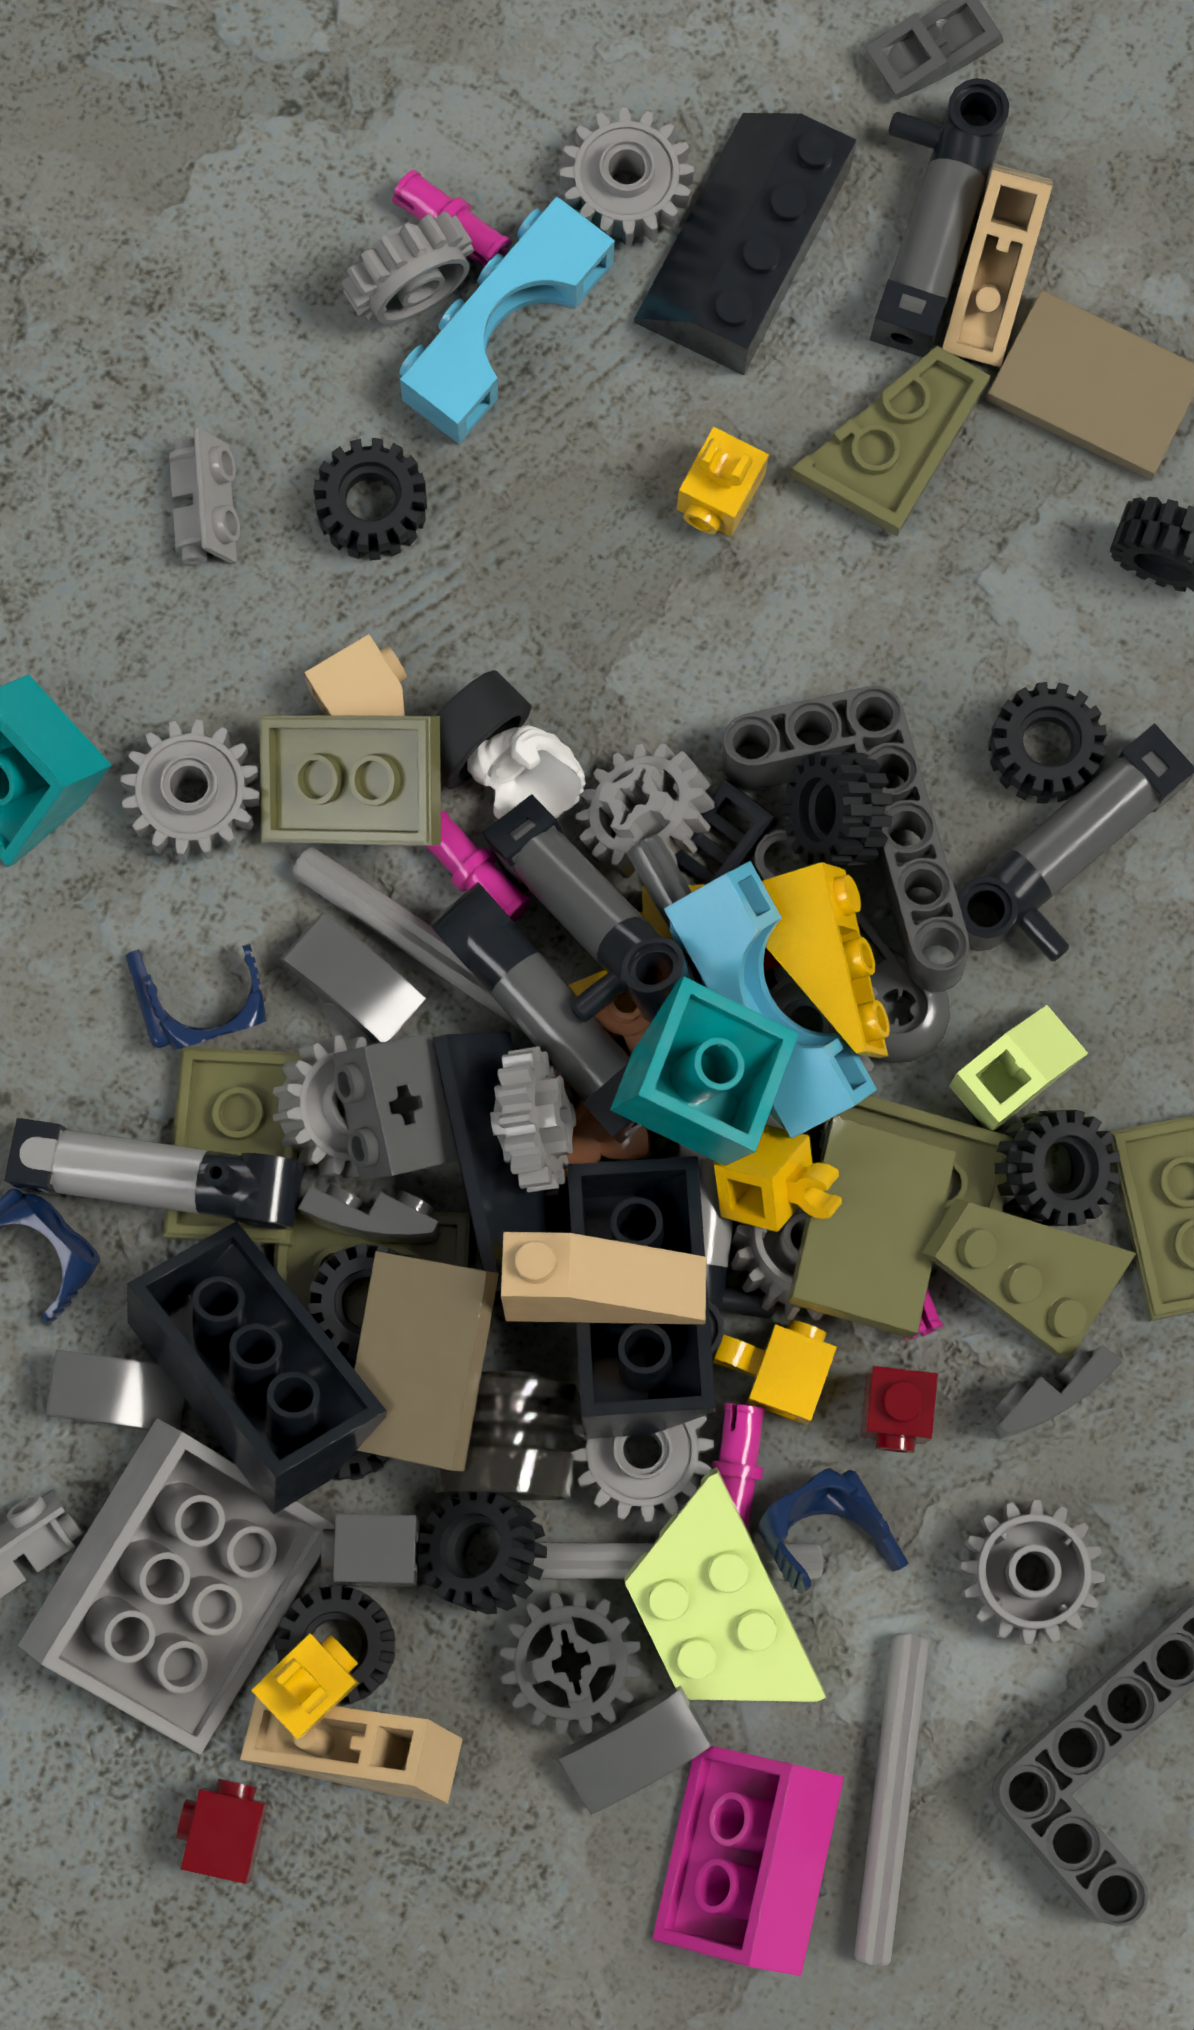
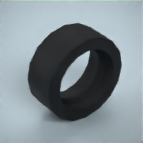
M496 670L486 672L470 682L435 715L440 716L441 783L450 790L461 786L472 778V775L467 771V760L485 740H490L493 736L511 728L522 727L529 717L532 705Z

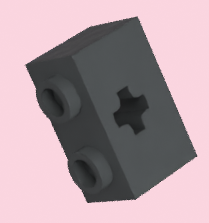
M431 1033L363 1046L333 1054L336 1067L334 1086L339 1099L344 1104L350 1132L347 1143L348 1151L352 1162L357 1166L360 1181L393 1176L458 1161Z
M335 1514V1529H323L322 1569H325V1572H333V1582L345 1587L418 1588L420 1522L417 1516Z

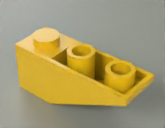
M821 862L762 880L782 917L771 933L766 948L856 1054L875 1058L888 1056L884 1038H887L890 1033L889 1020L882 1003L879 1000H875L870 975H873L875 972V960L869 943L864 937L860 936L855 913L860 911L861 901L857 886L852 877L846 875L845 869Z

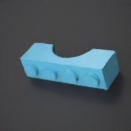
M557 196L544 212L537 208L528 215L517 232L516 238L519 241L505 257L498 253L486 264L477 281L480 285L466 302L458 299L449 307L438 326L441 332L427 348L422 344L418 345L408 355L400 368L399 374L402 376L400 378L402 401L459 445L498 400L497 376L486 355L487 344L496 327L511 313L533 304L552 303L575 309L614 263L615 240Z
M751 861L720 876L664 908L670 919L671 935L681 950L690 955L702 977L701 985L799 1033L770 1111L772 1117L779 1124L784 1125L791 1139L852 1108L877 1090L860 1057L839 1033L815 1032L796 1024L779 1009L771 997L764 976V953L768 939L782 917Z

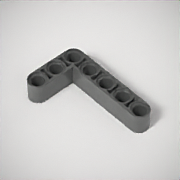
M866 686L746 713L734 718L727 725L723 735V771L727 779L737 787L752 790L796 781L791 774L796 765H803L802 758L807 754H814V752L868 754V759H875L881 765L877 773H892L904 781V784L900 787L891 789L884 787L882 789L883 793H892L893 805L885 806V815L893 817L891 827L882 828V832L888 837L885 847H876L879 853L877 861L908 972L912 980L922 989L931 992H944L953 988L961 980L965 970L969 952V937L903 705L898 696L890 689L881 686ZM867 717H876L887 723L888 727L881 731H869L859 725L858 722ZM805 731H817L822 733L827 740L819 745H808L800 741L797 736ZM754 744L760 746L766 753L757 759H746L736 753V750L744 745ZM898 830H908L919 836L921 841L913 846H902L895 843L890 835ZM923 887L931 890L938 899L931 904L920 905L911 901L906 893L913 888ZM940 945L950 950L954 959L945 964H937L924 957L922 951L927 947Z
M1194 1597L1006 1763L994 1777L991 1788L993 1801L1000 1813L1085 1912L1097 1921L1116 1927L1130 1925L1141 1917L1146 1910L1148 1902L1147 1886L1141 1875L1073 1798L1072 1794L1194 1686ZM1168 1641L1179 1645L1185 1652L1187 1659L1185 1671L1175 1680L1164 1676L1157 1667L1156 1657L1158 1650ZM1119 1685L1128 1686L1138 1698L1137 1714L1127 1723L1118 1722L1111 1716L1108 1710L1107 1701L1109 1694ZM1071 1728L1083 1732L1090 1745L1088 1758L1077 1767L1067 1765L1060 1757L1058 1751L1061 1736ZM1022 1772L1031 1773L1037 1778L1041 1787L1040 1800L1035 1807L1026 1811H1021L1012 1804L1008 1791L1010 1782ZM1072 1823L1081 1829L1085 1839V1847L1079 1858L1071 1862H1064L1054 1851L1053 1839L1060 1827ZM1118 1875L1128 1886V1902L1120 1911L1108 1914L1098 1902V1889L1106 1878Z

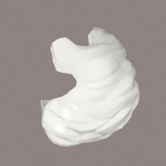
M530 725L519 728L514 727L493 736L490 740H485L467 760V771L479 784L491 786L494 789L493 814L498 819L531 794L555 818H558L564 811L571 809L579 802V795L583 792V787L586 784L584 772L571 749L561 743L554 734L547 733Z

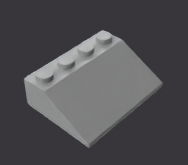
M156 1418L18 1646L46 1668L201 1755L278 1627L282 1617L287 1612L321 1555L323 1529H335V1525L298 1502H294L274 1515L236 1464L182 1431Z

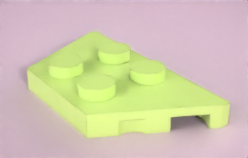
M716 1467L705 1474L701 1479L699 1488L679 1513H674L659 1532V1538L647 1552H643L624 1576L625 1585L675 1688L681 1686L689 1700L818 1702L826 1698L825 1691Z

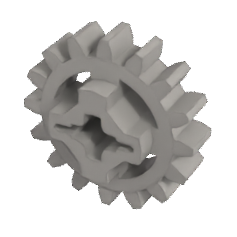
M643 744L636 745L634 759L626 761L620 753H616L613 755L615 768L611 772L607 773L601 769H596L593 772L600 784L596 790L586 789L580 794L590 808L577 813L576 820L585 829L579 836L581 841L606 870L614 867L623 878L629 879L635 871L628 857L629 849L638 842L653 835H658L662 838L676 865L677 858L675 854L681 849L692 854L696 852L697 847L690 838L694 832L704 833L709 831L710 825L700 813L713 809L714 801L705 792L710 786L709 781L687 754L681 751L675 756L666 744H660L652 756ZM675 783L678 786L679 795L673 789ZM611 828L616 833L615 839H613Z
M540 1047L508 1051V1054L502 1056L503 1068L498 1069L501 1085L494 1087L495 1107L494 1112L490 1113L493 1136L498 1137L503 1149L504 1161L511 1163L512 1174H518L521 1189L527 1188V1192L559 1188V1184L565 1183L564 1170L567 1169V1164H569L567 1155L573 1152L572 1134L573 1127L576 1126L574 1104H570L564 1088L563 1078L556 1076L554 1066L549 1067V1058L546 1051L541 1052Z

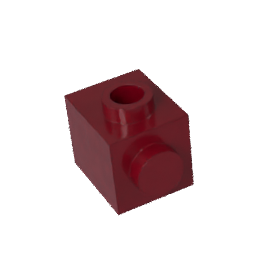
M872 1366L866 1373L860 1437L876 1439L875 1449L899 1453H914L915 1444L924 1445L930 1441L933 1433L938 1373Z
M218 1778L216 1790L199 1789L197 1801L185 1800L176 1836L177 1839L187 1841L181 1870L243 1884L251 1882L269 1802L254 1799L256 1786Z

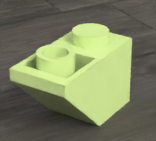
M1046 1005L1009 1030L955 1075L949 1087L985 1129L995 1131L1082 1060L1088 1052L1049 1006Z

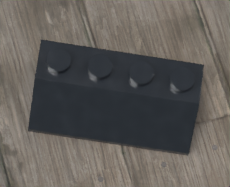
M742 113L638 310L634 323L744 375L851 170L857 140L802 113Z
M511 1033L446 1034L433 1037L434 1048L468 1208L471 1214L481 1268L484 1271L499 1273L493 1306L503 1305L501 1299L503 1232L555 1233L550 1212L562 1209L558 1188L527 1192V1188L521 1189L518 1174H512L511 1163L504 1161L503 1149L498 1137L493 1136L490 1113L494 1112L495 1107L494 1087L501 1085L498 1069L503 1068L502 1056L508 1054V1051L514 1050Z
M698 1156L567 1164L571 1233L705 1257ZM707 1276L705 1324L576 1322L584 1439L652 1435L716 1412Z
M237 1221L127 1283V1323L274 1515L329 1482L386 1418L387 1410Z

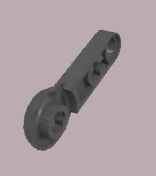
M775 830L765 835L758 843L753 858V866L761 881L776 876L769 872L764 864L765 853L776 845L791 847L796 836H787L786 830ZM798 854V856H799V858H800V866H799V869L804 868V867L811 866V865H806L804 862H802V861H801L802 854ZM859 911L855 914L860 936L864 937L869 943L875 960V972L873 975H870L872 987L878 992L875 1000H879L884 1009L887 1007L884 998L890 995H895L896 1002H899L901 996H903L912 1004L907 1013L910 1023L899 1026V1021L896 1018L893 1024H889V1036L884 1038L888 1056L877 1059L889 1063L912 1062L929 1054L944 1038L950 1021L949 996L946 991L931 992L918 986L908 972L904 955L887 947Z

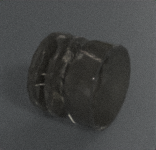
M482 1371L464 1471H451L436 1467L435 1494L459 1497L458 1492H498L520 1501L574 1499L575 1455L563 1450L546 1447V1435L561 1434L576 1429V1419L574 1417L547 1414V1406L577 1403V1386L571 1383L553 1381L542 1377L541 1374L531 1372Z

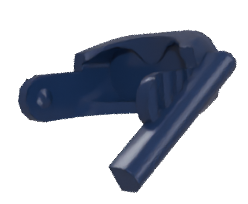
M250 943L242 946L245 954L244 961L249 966L251 987L247 1001L232 1019L211 1028L191 1027L174 1019L163 1008L158 998L157 986L153 983L151 975L147 973L140 950L129 952L126 955L152 1046L162 1048L170 1045L172 1050H177L267 1021L262 989H259L261 984L260 978H257L259 973L258 967L254 965L256 960L254 956H251L250 952L253 951Z
M12 1188L0 1198V1229L7 1224H23L38 1230L51 1241L62 1264V1284L59 1294L40 1318L48 1326L57 1319L56 1316L65 1311V1307L72 1303L71 1299L77 1296V1290L83 1288L97 1268L100 1257L94 1247L83 1236L75 1232L48 1201L35 1194L24 1195L20 1190Z
M828 1468L819 1472L804 1486L793 1493L786 1494L773 1503L762 1516L758 1525L759 1533L779 1570L782 1572L783 1578L790 1583L789 1586L793 1590L796 1589L797 1593L800 1594L810 1589L811 1580L806 1570L794 1558L783 1542L788 1536L789 1529L795 1523L813 1515L833 1514L847 1518L861 1526L871 1536L892 1572L902 1569L909 1563L891 1533L887 1521L883 1519V1515L879 1512L859 1475L853 1470L840 1474Z

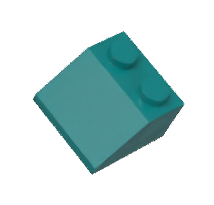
M29 674L0 686V859L7 867L17 863L82 807L112 766Z
M683 976L678 980L634 1048L610 1110L726 1166L756 1152L799 1033Z

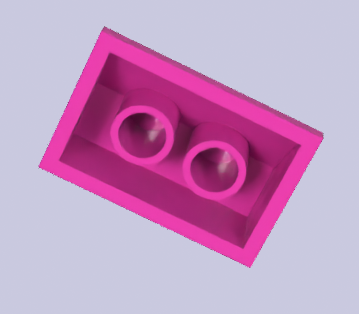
M711 1746L693 1758L652 1940L748 1967L801 1976L844 1776Z

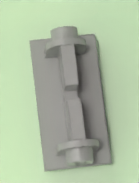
M195 428L194 439L183 438L174 442L175 450L169 453L172 498L179 501L193 497L194 505L173 509L175 551L182 554V562L187 565L206 563L207 553H211L234 564L237 563L235 541L240 536V523L237 513L233 508L231 485L236 476L235 460L227 443L201 428Z
M55 1489L43 1497L36 1493L21 1500L8 1512V1521L0 1526V1598L26 1581L25 1575L14 1562L15 1559L24 1554L38 1573L75 1548L74 1540L83 1534L80 1526L69 1512L58 1519V1516L64 1513L65 1510Z

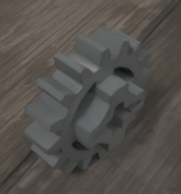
M584 1591L577 1592L573 1606H564L559 1594L553 1592L550 1593L551 1610L542 1613L537 1606L530 1603L526 1606V1610L532 1622L527 1628L516 1623H511L508 1627V1630L519 1639L517 1648L507 1647L500 1649L501 1657L515 1661V1670L501 1676L502 1684H519L522 1691L511 1704L515 1709L523 1707L529 1702L536 1707L531 1722L536 1727L549 1715L556 1718V1732L559 1735H564L569 1720H578L584 1734L591 1733L592 1715L599 1713L605 1720L612 1723L616 1720L610 1703L615 1698L627 1703H631L634 1696L623 1687L625 1678L633 1679L642 1675L641 1669L627 1664V1656L641 1649L640 1642L636 1641L623 1642L620 1636L630 1623L627 1617L618 1619L613 1623L605 1618L610 1607L608 1600L604 1599L597 1605L595 1610L586 1608ZM572 1618L582 1619L594 1624L603 1631L609 1641L597 1644L588 1642L576 1634ZM549 1624L553 1641L544 1657L526 1662L527 1651L533 1638L543 1627ZM562 1631L566 1632L568 1642L573 1644L575 1652L577 1654L587 1653L590 1659V1665L580 1669L581 1680L578 1681L581 1690L580 1695L575 1694L573 1682H569L566 1673H554L551 1662L561 1658V1646H563ZM615 1664V1672L610 1686L598 1700L593 1702L589 1688L592 1678L598 1668ZM549 1681L566 1691L570 1708L558 1707L547 1702L538 1695L532 1685Z

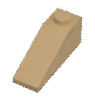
M993 164L942 349L953 355L1001 367L1052 190L1053 179Z
M370 634L304 672L308 691L324 715L405 716L403 688L400 682L407 679L406 672L393 650L389 646L379 650Z
M503 1232L501 1299L505 1320L525 1322L705 1324L707 1257L574 1233Z
M256 1696L240 1760L258 1766L387 1795L448 1804L463 1739L429 1719L335 1706L303 1739L297 1740Z

